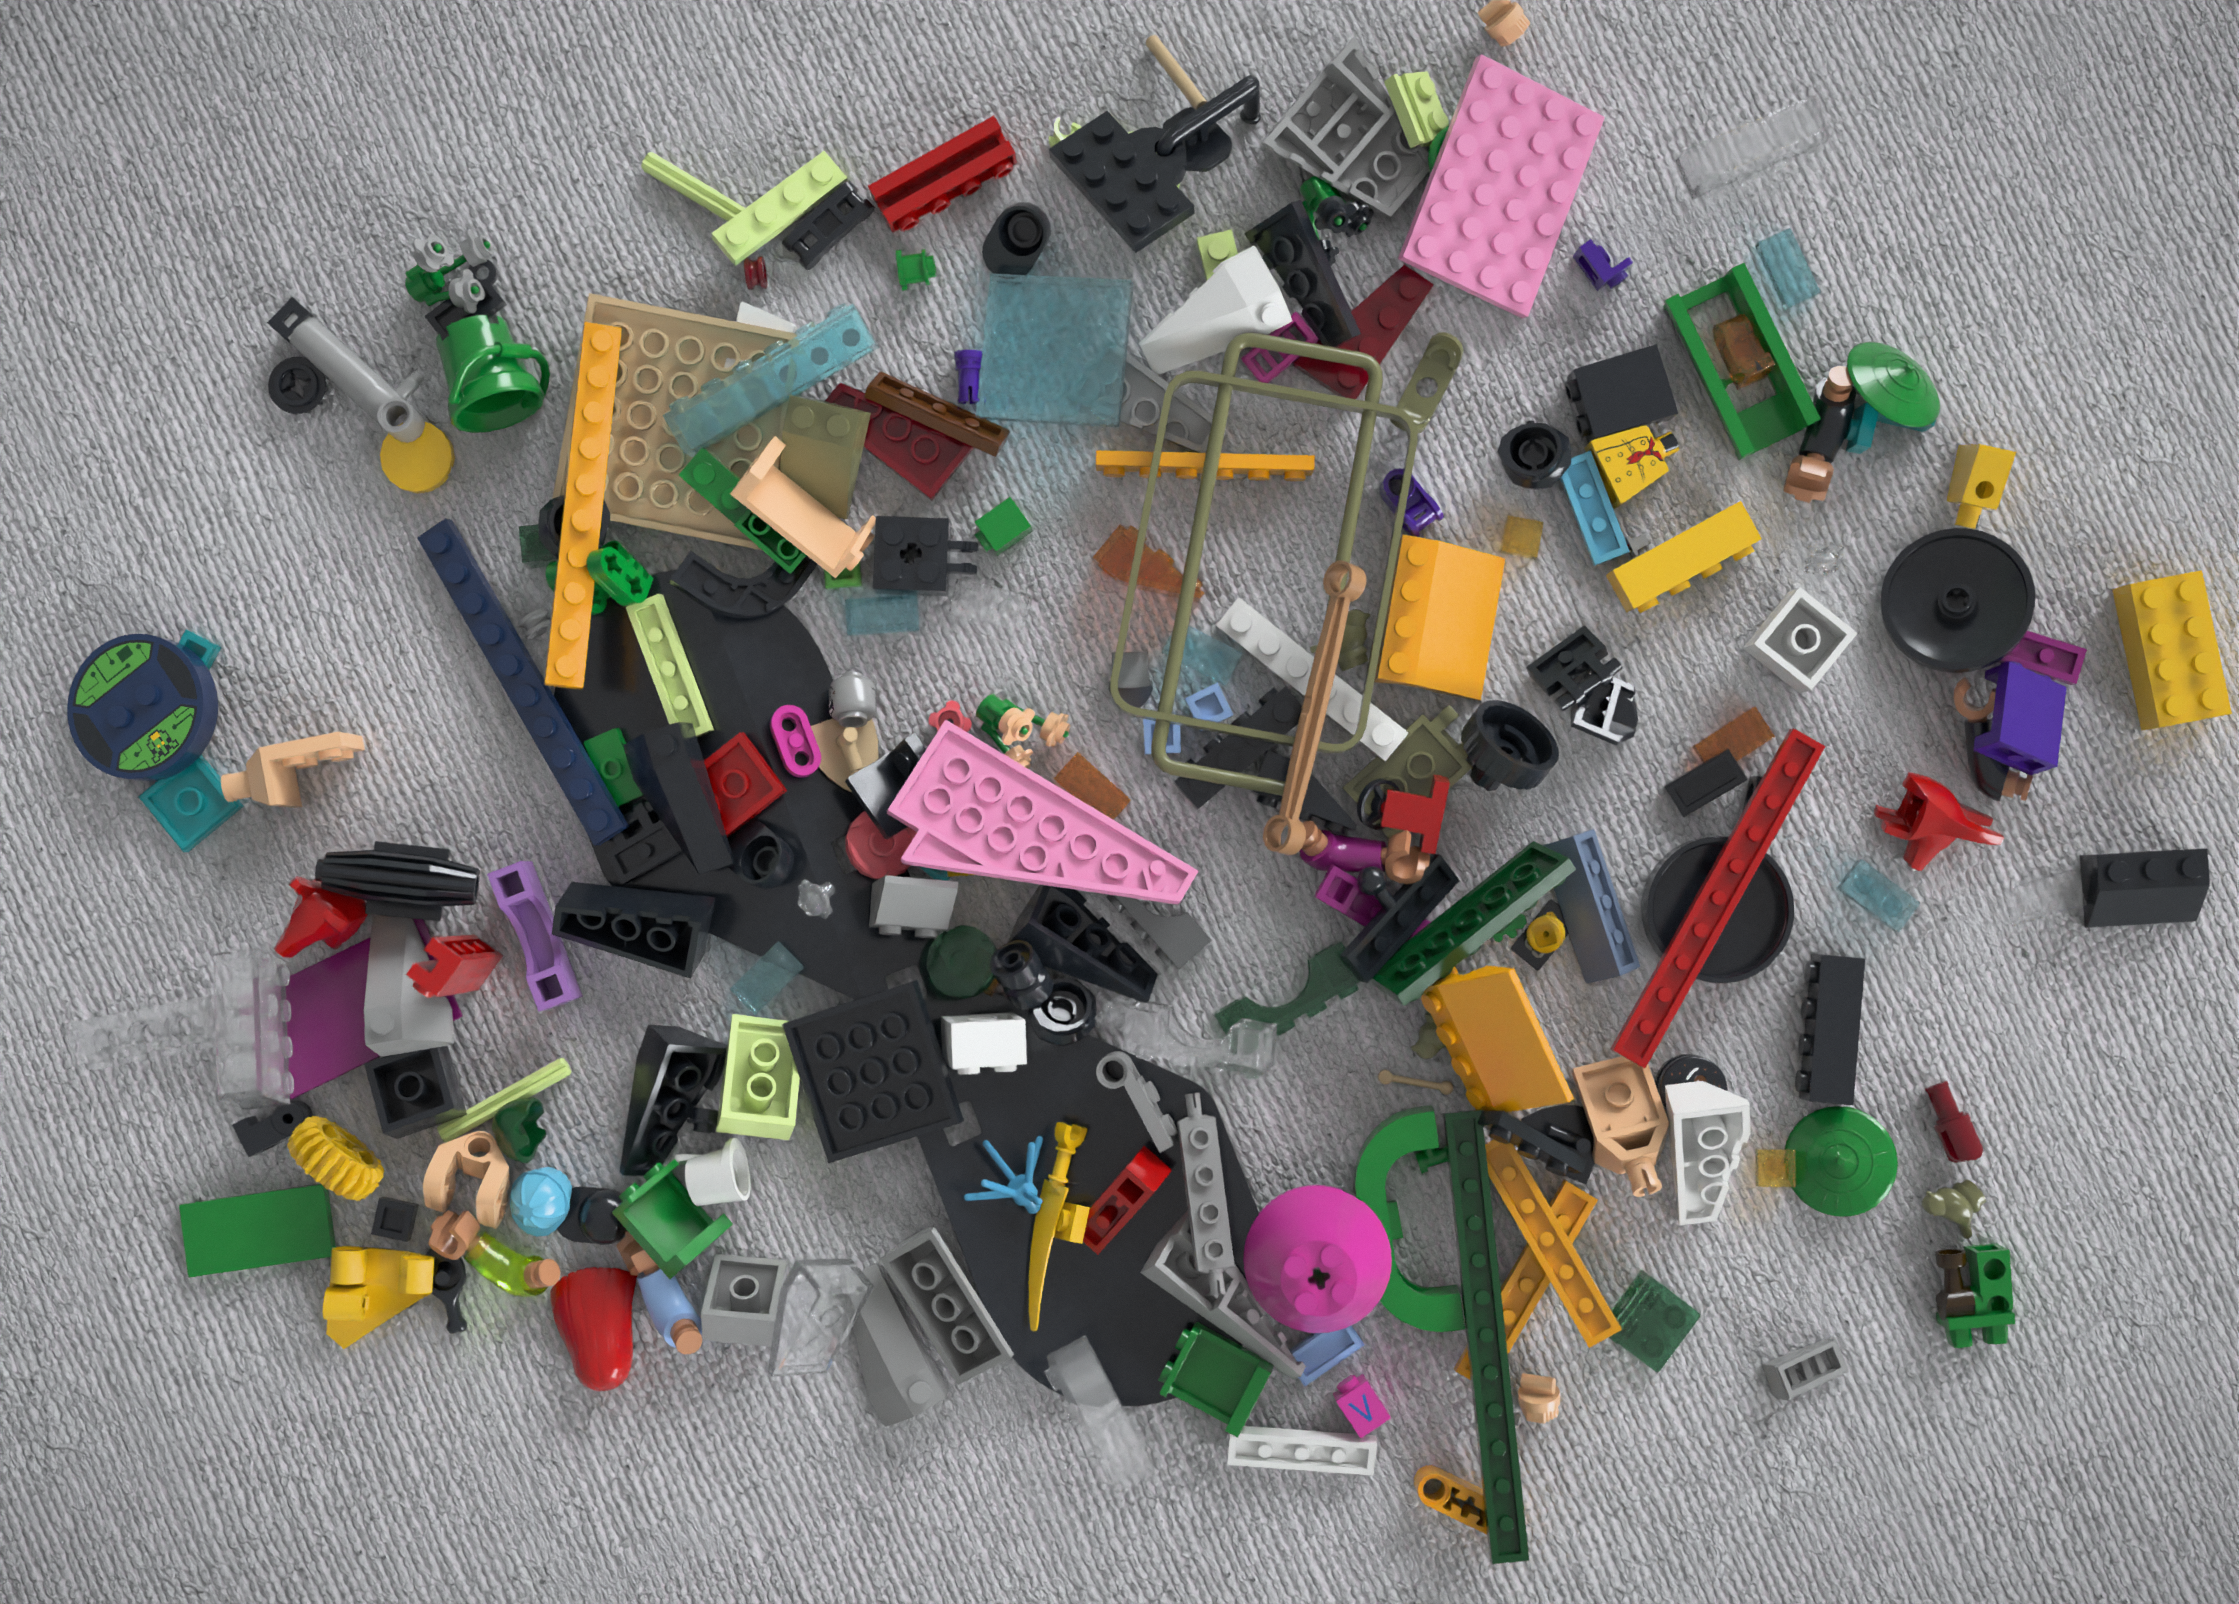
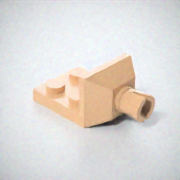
M338 731L259 747L247 761L245 771L233 774L227 773L221 776L223 795L228 802L252 797V800L269 806L302 807L295 767L296 769H305L318 766V759H331L332 762L353 759V752L365 750L363 737Z
M1621 1056L1573 1068L1572 1075L1594 1137L1592 1153L1594 1163L1617 1174H1628L1633 1195L1636 1197L1645 1196L1643 1189L1646 1187L1649 1195L1658 1192L1662 1188V1184L1658 1179L1654 1166L1664 1149L1669 1121L1649 1065L1646 1068H1642Z

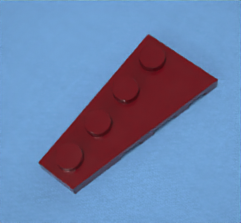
M1404 264L1351 311L1361 334L1337 348L1363 352L1372 356L1380 365L1434 284ZM1320 340L1316 343L1323 345ZM1303 356L1293 363L1295 368L1340 397L1357 399L1368 383L1367 371L1358 366Z
M839 382L825 402L870 412L871 415L863 448L933 501L974 447L864 397L865 393Z

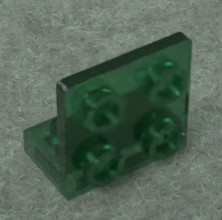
M1641 1269L1611 1309L1622 1330L1609 1338L1618 1345L1620 1344L1655 1372H1659L1698 1321L1700 1313Z

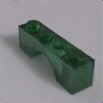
M1337 941L1307 958L1308 977L1301 993L1291 1002L1281 1006H1263L1243 995L1213 1013L1236 1053L1241 1050L1245 1054L1253 1052L1264 1045L1263 1037L1272 1032L1280 1036L1294 1028L1296 1024L1293 1020L1306 1013L1308 1018H1311L1327 1008L1325 1003L1327 1000L1336 995L1342 1000L1359 990L1357 983L1360 981L1339 956L1345 950L1342 941Z

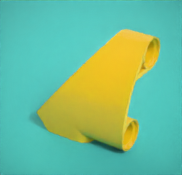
M359 1246L332 1248L330 1284L325 1290L323 1299V1319L327 1320L326 1334L345 1349L398 1313L431 1294L434 1257L386 1248Z

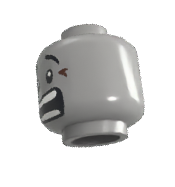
M850 671L843 673L841 677L831 682L829 686V712L831 717L838 721L841 726L846 728L863 727L875 716L877 711L876 688L870 679L863 677L859 672Z

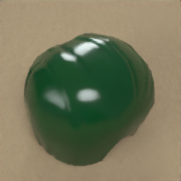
M529 1098L508 1102L498 1109L493 1118L492 1130L495 1134L497 1145L512 1160L521 1163L530 1162L534 1159L539 1144L546 1138V1130L537 1125V1120L544 1114L543 1104L539 1099Z

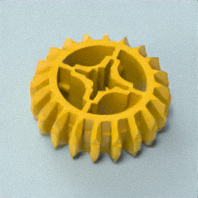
M319 1116L307 1117L303 1123H299L288 1139L287 1147L291 1157L296 1159V1164L301 1166L306 1174L313 1177L315 1182L322 1184L325 1189L332 1190L337 1196L342 1195L346 1199L356 1201L365 1199L369 1193L374 1192L379 1186L380 1180L384 1177L385 1171L381 1161L374 1156V1152L355 1135L348 1132L346 1128L340 1127L336 1122H330L327 1118Z

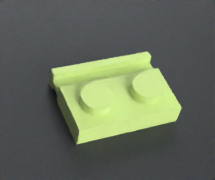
M1428 71L1404 73L1402 76L1393 74L1384 83L1410 148H1414L1417 145L1421 147L1430 146L1435 136L1442 129L1449 126V120L1442 109L1435 85Z

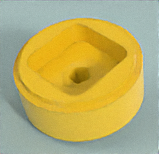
M1543 915L1536 918L1528 926L1527 940L1534 950L1541 953H1550L1563 944L1565 928L1556 917Z

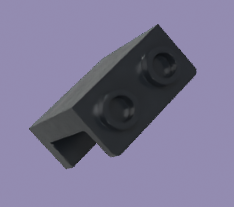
M1657 344L1573 369L1567 376L1568 381L1565 382L1567 398L1570 403L1575 402L1579 415L1575 418L1578 433L1581 437H1586L1588 444L1595 439L1654 422L1660 424L1670 421L1678 414Z

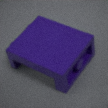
M2006 661L1986 670L1984 678L1997 684L1992 726L1990 732L1975 737L1973 750L2028 775H2034L2058 767L2067 687L2052 681L2046 675L2037 674L2024 668L2018 662Z

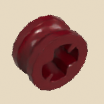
M758 256V259L755 261L751 260L750 257L744 259L745 279L748 290H754V287L757 285L761 286L762 289H767L768 279L764 257Z

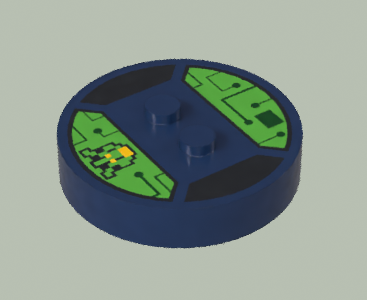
M148 634L120 636L95 649L78 669L72 681L67 702L69 729L74 743L84 758L106 774L137 781L167 779L192 765L208 746L215 730L218 716L216 686L210 671L201 658L188 647L178 642Z

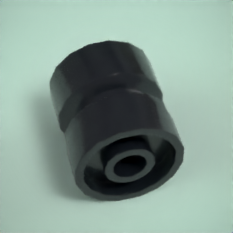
M1016 940L1008 942L995 951L991 957L990 970L999 985H1002L1004 993L1013 1006L1023 1010L1032 1009L1048 999L1054 985L1052 978L1041 963L1032 945L1027 941Z

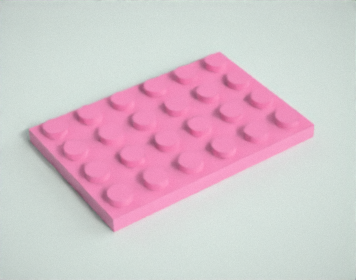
M1482 54L1477 56L1398 259L1520 318L1528 317L1605 117Z

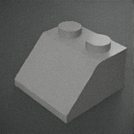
M883 876L872 883L869 927L879 928V934L901 935V930L915 931V937L937 938V933L944 932L949 928L958 891V881Z
M715 1254L701 1310L703 1340L776 1347L783 1315L787 1260Z

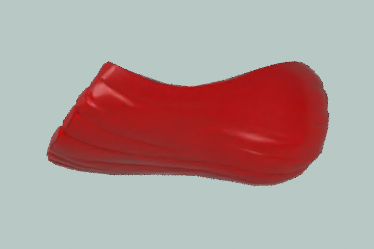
M588 1267L580 1269L560 1278L550 1290L554 1321L570 1354L574 1373L584 1387L594 1391H610L623 1384L632 1366V1302L637 1275H631L629 1271L621 1270L620 1268Z

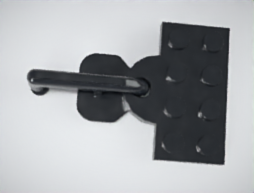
M1249 75L1195 110L1193 107H1188L1166 120L1162 128H1141L1128 134L1116 119L1106 111L1049 148L1050 158L1130 248L1137 253L1195 214L1194 204L1177 185L1183 180L1186 171H1210L1230 156L1232 152L1231 138L1216 123L1243 104L1244 109L1240 112L1241 120L1252 125L1260 121L1259 80L1255 76Z

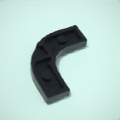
M690 551L668 583L710 611L734 618H751L771 613L788 603L801 589L817 566V563L806 555L791 574L774 561L761 575L749 579L734 578L721 572Z

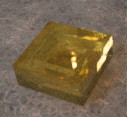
M1508 515L1505 520L1499 553L1536 559L1544 522Z
M1755 1148V1185L1758 1187H1796L1795 1150Z

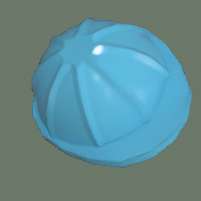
M543 1167L524 1172L513 1182L510 1192V1209L512 1218L520 1229L536 1237L548 1236L562 1224L570 1209L572 1185L568 1177L560 1170L552 1167Z

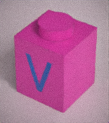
M1364 1374L1357 1378L1355 1375H1350L1336 1386L1338 1390L1333 1393L1334 1398L1360 1439L1391 1419L1388 1410Z

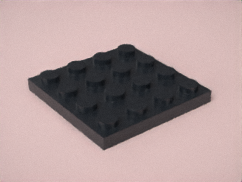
M918 980L782 1024L828 1163L950 1127L964 1121Z

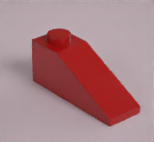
M1143 1146L1090 1207L1083 1242L1098 1255L1155 1193L1172 1169L1148 1148Z

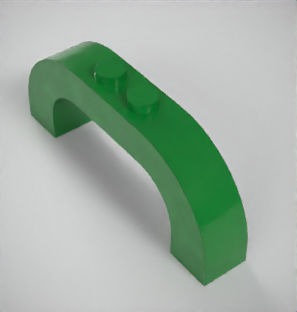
M1432 1105L1409 1108L1389 1116L1373 1129L1359 1151L1355 1166L1356 1198L1366 1203L1380 1219L1387 1233L1391 1248L1392 1264L1390 1278L1380 1302L1396 1318L1422 1330L1433 1332L1465 1330L1461 1296L1457 1284L1440 1287L1417 1285L1401 1273L1395 1261L1385 1191L1387 1174L1395 1161L1403 1155L1418 1150L1439 1148L1435 1113Z

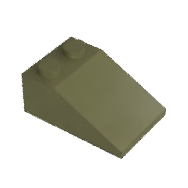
M790 395L782 431V442L786 446L781 452L780 471L838 518L848 519L871 413L805 396Z

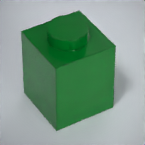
M1009 497L975 521L979 531L974 535L986 552L993 549L996 555L999 556L1033 532L1015 502Z

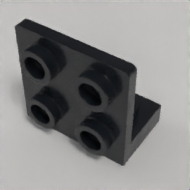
M915 733L904 738L889 754L852 774L845 780L849 789L885 839H889L908 828L905 824L888 815L887 810L926 751V748Z

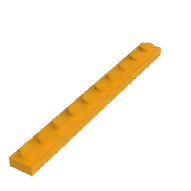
M584 322L544 679V685L579 690H582L584 686L595 583L587 569V557L590 552L597 550L599 546L622 328Z

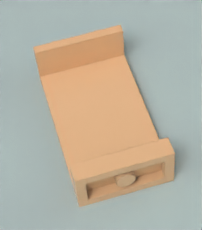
M774 436L755 458L730 494L834 578L845 568L851 571L864 554L862 552L875 537L871 530L875 525L876 517L872 515L855 532L773 465L786 444Z

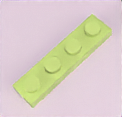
M823 151L712 233V240L736 266L827 199L842 184L847 182V176L828 154Z
M656 594L645 599L642 603L626 607L669 724L676 722L693 723L696 737L714 731L664 596Z

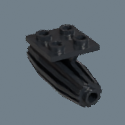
M375 841L374 850L327 852L324 859L317 860L315 880L321 881V887L324 890L367 901L365 914L441 921L443 907L475 905L479 890L480 870L449 861L450 849Z

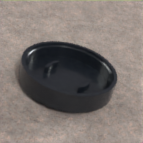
M1705 837L1683 843L1668 852L1649 875L1641 902L1642 923L1649 943L1660 958L1668 947L1729 837ZM1766 853L1695 980L1711 983H1732L1745 980L1767 968L1784 949L1793 927L1794 900L1787 877L1769 854Z

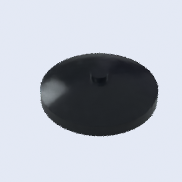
M1944 529L1917 539L1895 558L1885 575L1882 585L1881 615L1891 640L1911 660L1924 667L1941 672H1971L1997 663L2011 653L2022 641L2034 614L2035 586L2025 561L2017 551L2003 540L1975 529Z

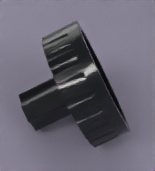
M1500 700L1483 702L1461 731L1463 748L1468 757L1474 762L1470 777L1476 785L1485 788L1487 791L1497 790L1500 784L1520 790L1535 788L1544 780L1559 758L1557 743L1545 725L1528 711L1509 702Z

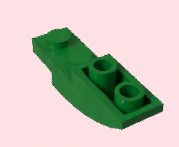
M704 447L699 450L679 473L678 476L733 522L736 528L789 574L806 557V554L730 494L741 478L725 467Z

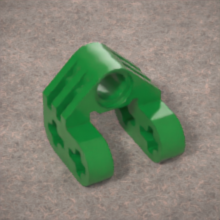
M616 540L607 542L601 549L590 552L587 557V569L595 581L591 615L603 612L607 605L606 600L610 596L622 606H631L645 601L650 590L653 577ZM557 560L549 563L545 572L546 581L553 592Z

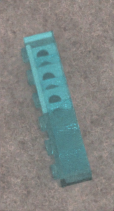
M846 303L834 307L826 314L828 318L821 323L815 325L814 322H810L795 331L797 337L785 344L782 340L771 344L763 350L765 354L763 357L754 362L751 359L742 361L732 368L734 374L722 381L719 377L714 378L700 387L702 392L689 399L688 396H684L669 405L670 411L662 416L684 454L691 457L695 456L702 447L707 449L789 401L790 395L801 394L880 348L858 308L854 304L847 307Z

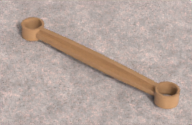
M1343 560L1332 563L1324 575V590L1331 598L1304 697L1279 815L1271 817L1263 831L1265 846L1270 851L1285 855L1296 854L1301 850L1305 842L1306 830L1303 823L1298 819L1325 720L1350 602L1355 601L1362 595L1366 586L1364 570ZM1349 572L1348 583L1341 591V581L1344 575ZM1287 825L1288 836L1284 844L1281 845V833Z

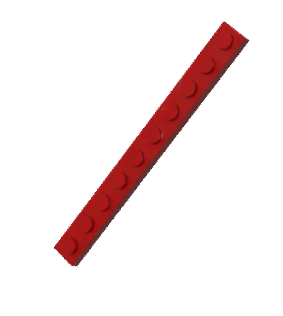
M1794 728L1789 729L1610 1050L1642 1068L1647 1067L1826 746Z

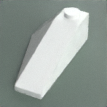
M1255 246L1221 262L1213 270L1214 274L1199 289L1196 287L1188 295L1190 298L1174 313H1169L1139 343L1151 371L1157 375L1226 351L1228 344L1240 334L1260 333L1267 335L1293 321L1281 290Z
M1704 1081L1666 1085V1113L1669 1121L1668 1132L1679 1225L1717 1221L1729 1190L1727 1183L1733 1169H1737L1740 1162L1739 1153L1743 1143H1747L1751 1134L1749 1101Z

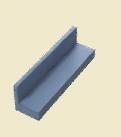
M1595 830L1584 831L1543 845L1570 858L1576 868L1575 871L1566 877L1562 885L1554 888L1584 981L1592 983L1610 979L1639 968L1640 964Z

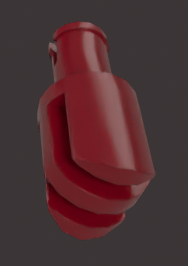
M1948 1081L1925 1088V1092L1928 1094L1938 1117L1933 1127L1938 1134L1948 1160L1958 1163L1980 1158L1984 1150L1971 1122V1117L1969 1113L1959 1111L1948 1086Z

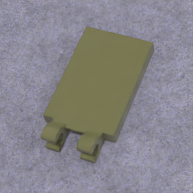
M1447 705L1431 721L1422 714L1406 729L1409 734L1386 762L1376 756L1342 788L1356 803L1364 787L1371 781L1380 778L1394 782L1401 792L1429 797L1433 774L1448 777L1450 789L1473 768L1465 760L1468 754L1463 748V743L1461 742L1458 745L1444 730L1459 714L1450 705ZM1388 784L1379 785L1385 795H1387L1388 789L1392 790ZM1374 790L1369 793L1364 806V812L1368 816L1372 812L1371 802L1375 797ZM1380 818L1379 820H1377V821L1374 822V823H1375V824L1381 823L1382 818ZM1388 827L1381 829L1389 839L1392 835L1404 831Z

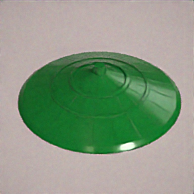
M1863 342L1851 349L1847 358L1849 376L1859 394L1872 408L1886 418L1909 427L1928 426L1937 419L1940 412V400L1937 390L1930 377L1916 361L1902 351L1878 342Z
M1845 1106L1821 1108L1801 1119L1789 1134L1783 1154L1785 1174L1795 1194L1814 1210L1838 1217L1859 1215L1876 1207L1892 1189L1898 1169L1895 1145L1886 1129L1869 1114Z

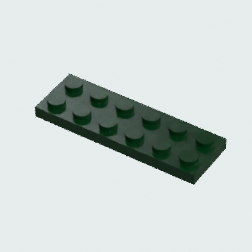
M1535 841L1531 842L1405 942L1370 980L1371 983L1403 1006L1416 1001L1423 995L1424 990L1437 980L1448 976L1452 972L1453 967L1464 958L1478 952L1484 942L1493 935L1504 931L1510 922L1523 911L1533 908L1537 904L1538 899L1548 891L1562 885L1566 877L1575 871L1576 868L1570 858Z

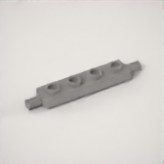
M1200 1093L1185 1094L1188 1117L1177 1121L1195 1269L1196 1271L1208 1273L1210 1296L1226 1294L1223 1271L1230 1269L1235 1264L1216 1119L1209 1115H1202Z

